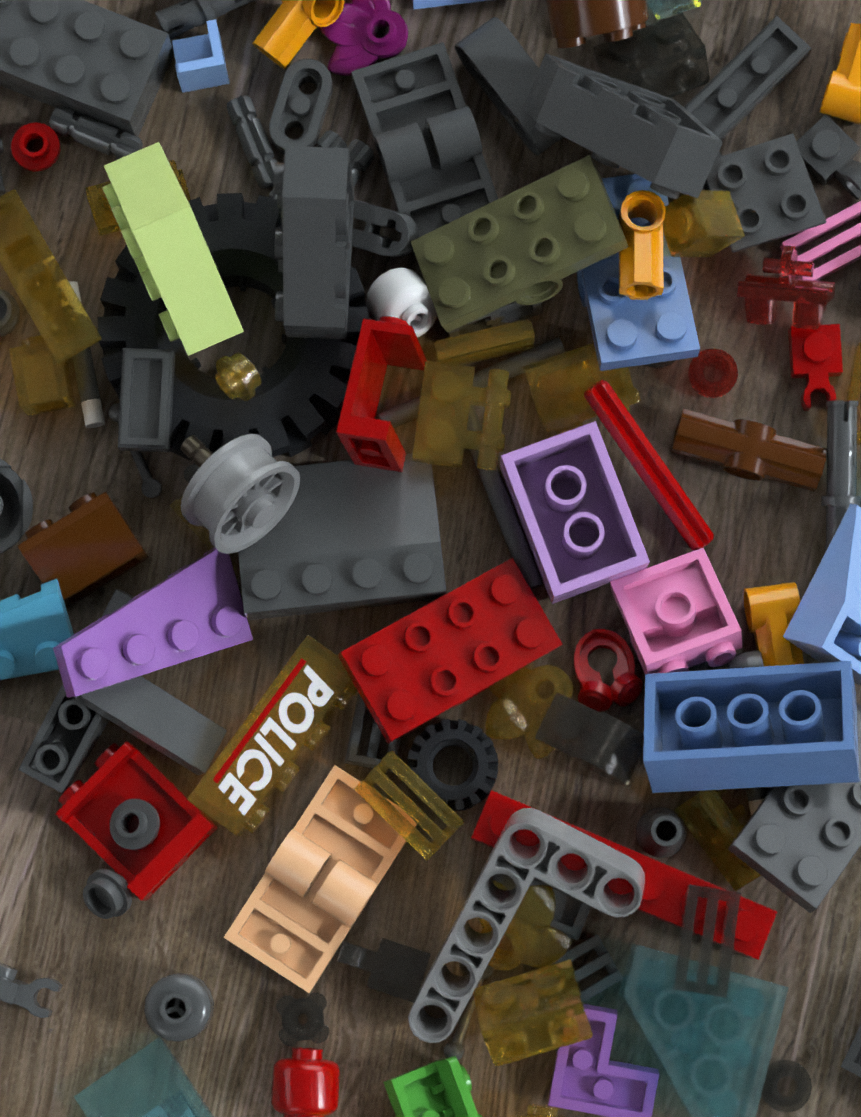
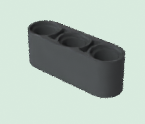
M494 16L455 44V51L462 64L531 152L538 156L563 138V136L561 138L551 137L535 129V121L523 109L539 68L500 19Z

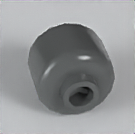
M175 973L161 978L151 986L145 998L144 1013L148 1025L156 1035L167 1041L181 1042L196 1037L207 1028L213 1016L214 1000L211 990L203 980L192 974ZM175 998L174 1006L168 1008L169 1001ZM181 1000L184 1002L186 1010L180 1007ZM176 1011L182 1017L174 1018L170 1013Z

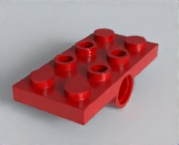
M511 558L341 651L338 657L389 744L445 711L473 698L495 683L554 651L563 644L514 559Z

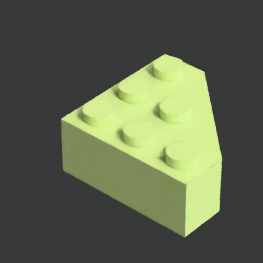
M157 142L104 165L111 183L103 186V191L151 300L155 301L162 297L167 311L158 315L170 342L180 338L187 355L190 356L244 332L191 206L160 143Z

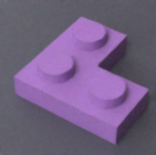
M566 1000L549 1091L548 1106L606 1117H652L659 1070L609 1060L618 1015L616 1009Z

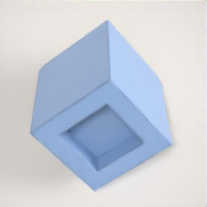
M216 19L206 21L209 34L172 41L176 61L175 69L182 93L230 84Z

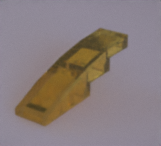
M15 188L0 196V263L57 363L60 364L102 340Z

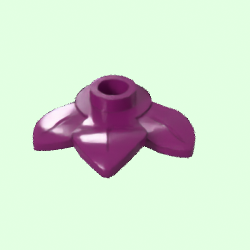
M352 0V4L344 3L343 11L333 24L327 27H319L321 32L332 43L337 44L327 69L329 72L341 76H352L351 71L373 65L378 58L397 56L405 48L408 39V26L401 15L391 10L390 0ZM390 27L385 37L376 38L381 29Z

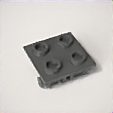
M793 133L715 159L706 182L723 226L719 228L722 243L725 247L730 245L732 253L826 224V219Z

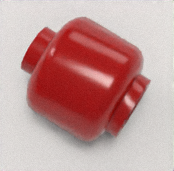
M292 1048V1058H282L273 1066L272 1107L277 1112L283 1114V1117H325L334 1113L338 1108L339 1066L331 1060L323 1059V1049Z

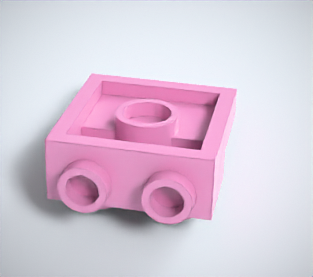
M704 547L610 582L612 594L628 628L631 644L644 674L689 671L688 668L706 661L711 667L722 666L733 660L737 654L736 650L742 648V630Z

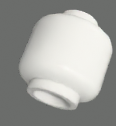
M400 267L388 270L373 282L367 294L366 306L373 320L379 321V318L383 316L402 319L409 326L413 327L417 338L425 334L433 326L438 316L425 281L412 269Z

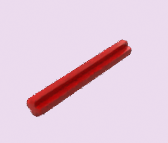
M605 380L594 383L584 392V398L684 541L694 551L708 545L714 539L713 532L613 388Z

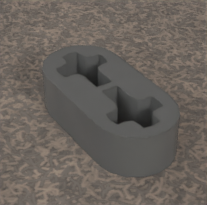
M354 200L353 217L365 221L366 225L364 230L353 228L352 246L383 256L400 258L409 255L413 251L411 241L419 238V230L411 217L367 202ZM381 226L395 228V230L401 232L400 241H392L389 237L379 235Z

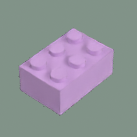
M596 421L501 455L500 469L551 604L601 587L613 580L647 568L650 562Z

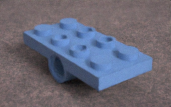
M637 174L602 178L618 219L622 202L626 196L640 190L650 191L658 195L664 202L666 214L663 223L664 288L662 295L651 297L648 300H630L629 297L619 294V252L576 272L580 299L583 307H587L599 370L604 371L698 357L700 346L667 196L651 189L650 185L652 182ZM636 217L630 219L637 226L651 225L645 218Z

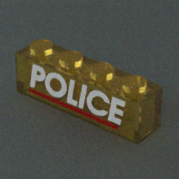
M307 635L187 800L236 836L241 837L245 830L254 834L271 810L264 805L276 788L283 793L289 787L301 769L294 764L306 747L312 752L318 747L330 730V726L324 723L336 706L343 711L358 691L339 657Z

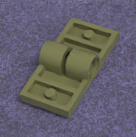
M590 155L411 241L440 324L447 332H451L514 301L520 305H534L544 302L555 296L562 289L563 278L629 247L596 163Z

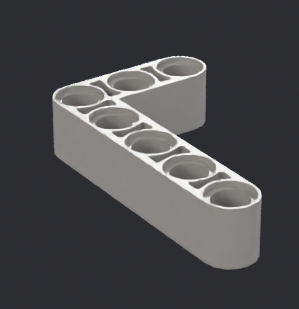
M522 808L514 812L508 819L417 993L408 1018L409 1027L413 1034L422 1041L437 1043L447 1039L452 1033L534 877L607 915L626 917L637 910L642 900L645 874L641 865L633 858L540 810ZM519 829L531 830L537 835L540 843L529 847L521 845L514 837V832ZM565 854H577L584 859L587 866L581 870H570L562 864L560 857ZM501 873L506 874L514 880L516 887L511 890L499 889L493 884L491 876ZM614 878H622L630 882L634 889L628 894L620 895L611 891L607 882ZM472 918L485 919L490 923L493 931L489 933L476 932L471 928L468 920ZM452 961L460 962L468 968L470 974L466 976L454 975L448 970L446 963ZM437 1005L445 1011L447 1016L444 1018L431 1017L424 1010V1006Z

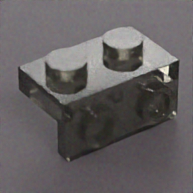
M683 12L633 31V37L605 42L593 47L596 62L603 74L669 98L705 85L710 81L705 45Z

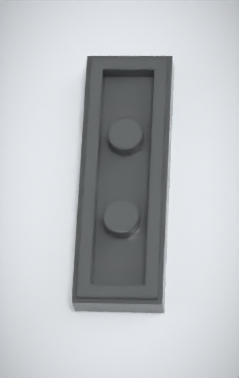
M776 16L684 108L722 141L810 54L812 48Z
M142 676L73 697L198 776L206 774L227 732L223 727Z

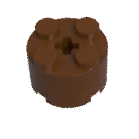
M546 0L552 37L556 38L558 48L579 46L586 43V37L603 34L604 42L624 40L633 37L634 30L645 28L646 21L649 19L646 0Z

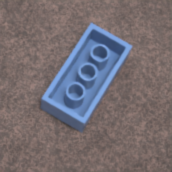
M851 661L645 674L643 762L652 793L860 782L857 702Z

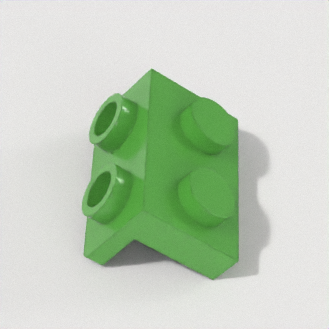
M456 1056L432 1061L383 1082L396 1117H482L477 1113L470 1094L472 1090L470 1076L467 1070L459 1064Z

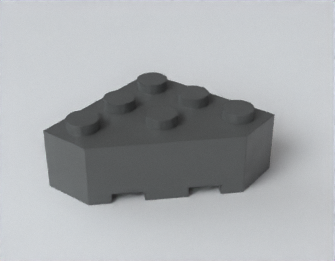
M545 53L523 107L535 121L534 128L555 138L563 136L592 151L591 157L596 161L613 168L621 166L652 182L650 188L673 199H678L680 193L695 198L699 197L723 143L675 99Z
M285 146L284 163H275L274 194H277V207L281 209V223H283V228H276L274 255L275 259H278V272H283V291L276 292L275 320L283 322L287 337L347 340L354 213V187L349 148Z

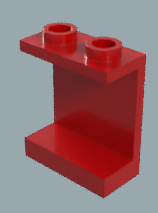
M391 316L380 317L379 321L363 319L336 433L355 465L402 472L406 452L391 422L375 419L387 365L425 371L427 360L413 327L409 326L406 321Z

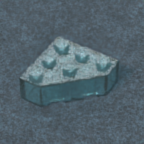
M632 944L619 994L688 1116L756 1117L789 987Z

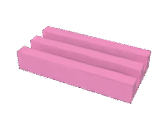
M861 201L827 218L826 224L807 229L782 242L780 248L803 288L861 259V245L810 272H807L804 265L859 237L861 235V223L799 256L795 251L861 216Z

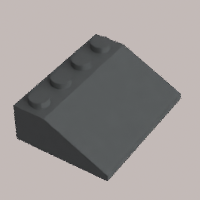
M430 451L406 454L402 472L355 465L352 460L294 466L300 474V486L292 505L271 531L253 545L238 552L244 614L248 620L430 601L442 597L446 594V583Z

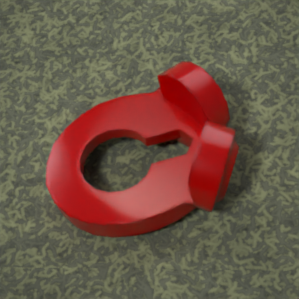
M594 629L586 633L579 640L574 652L573 666L576 678L581 686L578 694V701L581 705L592 711L601 712L608 710L613 702L621 707L631 704L641 693L643 681L635 675L634 657L627 642L619 634L607 629ZM598 648L610 649L617 657V663L612 669L614 682L611 686L603 683L600 672L592 669L588 663L589 655Z

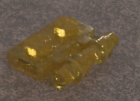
M425 361L412 461L462 468L465 448L479 450L477 468L497 470L498 454L504 451L506 436L501 434L504 409L510 407L512 394L511 391L507 390L509 372L502 369H490L488 386L484 388L473 387L475 367ZM470 405L485 407L482 431L467 430Z

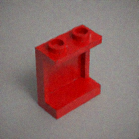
M126 741L119 747L116 743H113L95 761L94 765L98 770L85 784L78 779L60 796L58 801L63 806L55 815L62 822L67 823L116 873L121 875L127 881V887L141 901H148L218 827L135 745ZM129 799H141L150 803L157 810L160 818V830L156 839L148 847L141 850H129L119 846L114 841L110 832V819L114 810L122 802ZM137 815L130 817L127 823V829L129 833H132L139 826Z

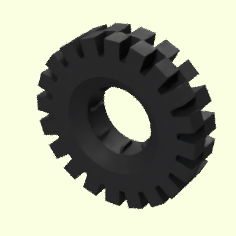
M242 193L217 194L216 204L203 206L200 197L188 201L225 288L239 286L241 291H246V287L260 290L273 298L271 303L275 309L276 292L283 291V272H278V259H275L274 255L276 228H283L281 209L277 207V200L259 195L257 203L244 202ZM127 245L124 247L115 260L119 271L115 279L107 277L100 298L104 306L103 317H97L98 342L103 348L104 354L101 360L108 380L120 400L123 348L174 350L175 368L171 452L192 461L180 449L184 440L189 436L195 435L206 448L215 453L222 446L240 436L258 434L270 444L272 457L288 452L291 458L311 447V439L320 432L327 435L339 422L363 319H369L365 293L356 267H351L347 340L287 337L286 334H282L281 339L283 344H286L285 349L270 369L265 366L262 368L263 374L249 380L233 382L232 377L229 376L226 377V381H222L199 370L201 367L199 360L194 358L190 361L180 338L170 342L158 315L167 311L162 297L155 301L151 300Z

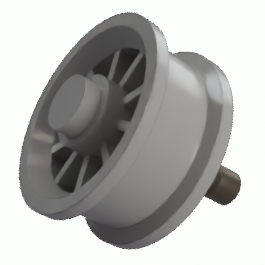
M258 434L240 436L222 446L215 453L206 448L195 435L186 438L181 445V451L199 467L183 494L181 502L182 515L194 526H205L210 531L209 538L211 544L221 553H236L259 541L283 518L298 493L300 486L298 470L289 462H277L272 457L270 444Z

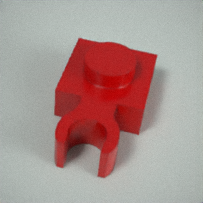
M840 324L790 326L788 339L791 378H806V388L801 395L803 410L806 412L811 409L810 395L813 392L824 394L827 401H836V392L829 382V377L841 376L843 373Z

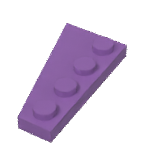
M215 547L204 553V556L178 569L151 589L141 592L116 611L101 617L53 647L67 698L76 697L253 640L247 617L244 614L243 602L229 554L221 553Z

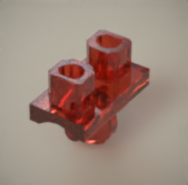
M785 245L781 259L764 258L763 273L779 274V277L748 274L745 281L738 282L737 297H745L747 323L773 324L776 321L777 301L794 302L792 326L815 330L822 324L826 305L835 296L836 282L795 279L796 276L813 277L814 262L797 261V247Z

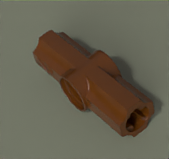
M683 408L674 434L671 452L720 465L721 470L740 478L762 481L764 478L814 492L823 473L827 448L777 435L775 429L759 422L736 419L730 422Z

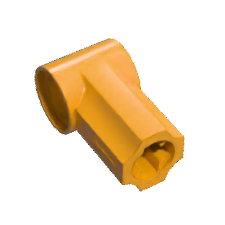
M281 0L282 4L252 44L272 62L285 69L317 26L327 27L339 18L343 11L344 0Z
M851 23L843 42L837 69L832 71L819 113L861 125V23Z
M645 190L634 191L626 196L622 202L618 219L629 246L619 252V294L629 297L630 300H648L651 297L662 295L664 288L663 223L666 209L664 202L658 195ZM636 217L645 218L651 225L637 226L630 219Z
M790 582L745 588L743 597L746 621L750 633H754L756 650H760L764 666L804 664L803 651L783 638L800 603V595L796 583Z

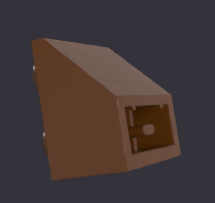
M95 492L84 495L69 506L70 514L55 523L51 519L38 523L25 533L27 540L17 545L43 584L56 578L58 579L66 609L149 558L124 515L106 492L99 496Z

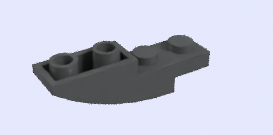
M116 589L102 617L127 604L133 596L120 589ZM62 684L18 770L64 793L91 753L109 720L73 697L67 698L64 685Z

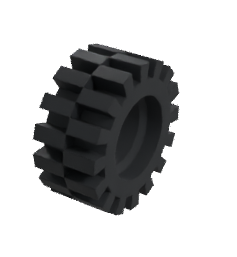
M446 719L441 720L437 724L429 725L415 738L409 750L407 770L412 787L417 795L433 808L447 812L473 808V806L481 803L487 797L497 778L498 756L490 737L484 734L481 728L471 725L465 720L458 719V721ZM448 746H457L464 749L472 759V773L465 782L459 785L451 786L442 783L437 779L433 771V760L436 754Z

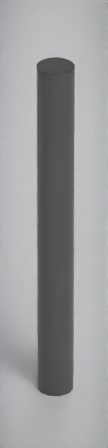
M557 337L378 413L379 419L390 421L393 428H396L566 355L564 346L560 338Z
M472 401L461 403L453 409L511 557L517 564L530 589L537 588L543 585V581Z

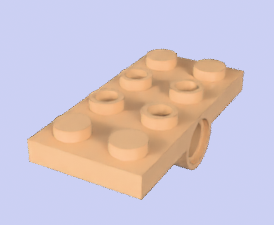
M334 765L294 829L289 832L277 849L265 870V874L223 938L304 991L310 993L420 819Z

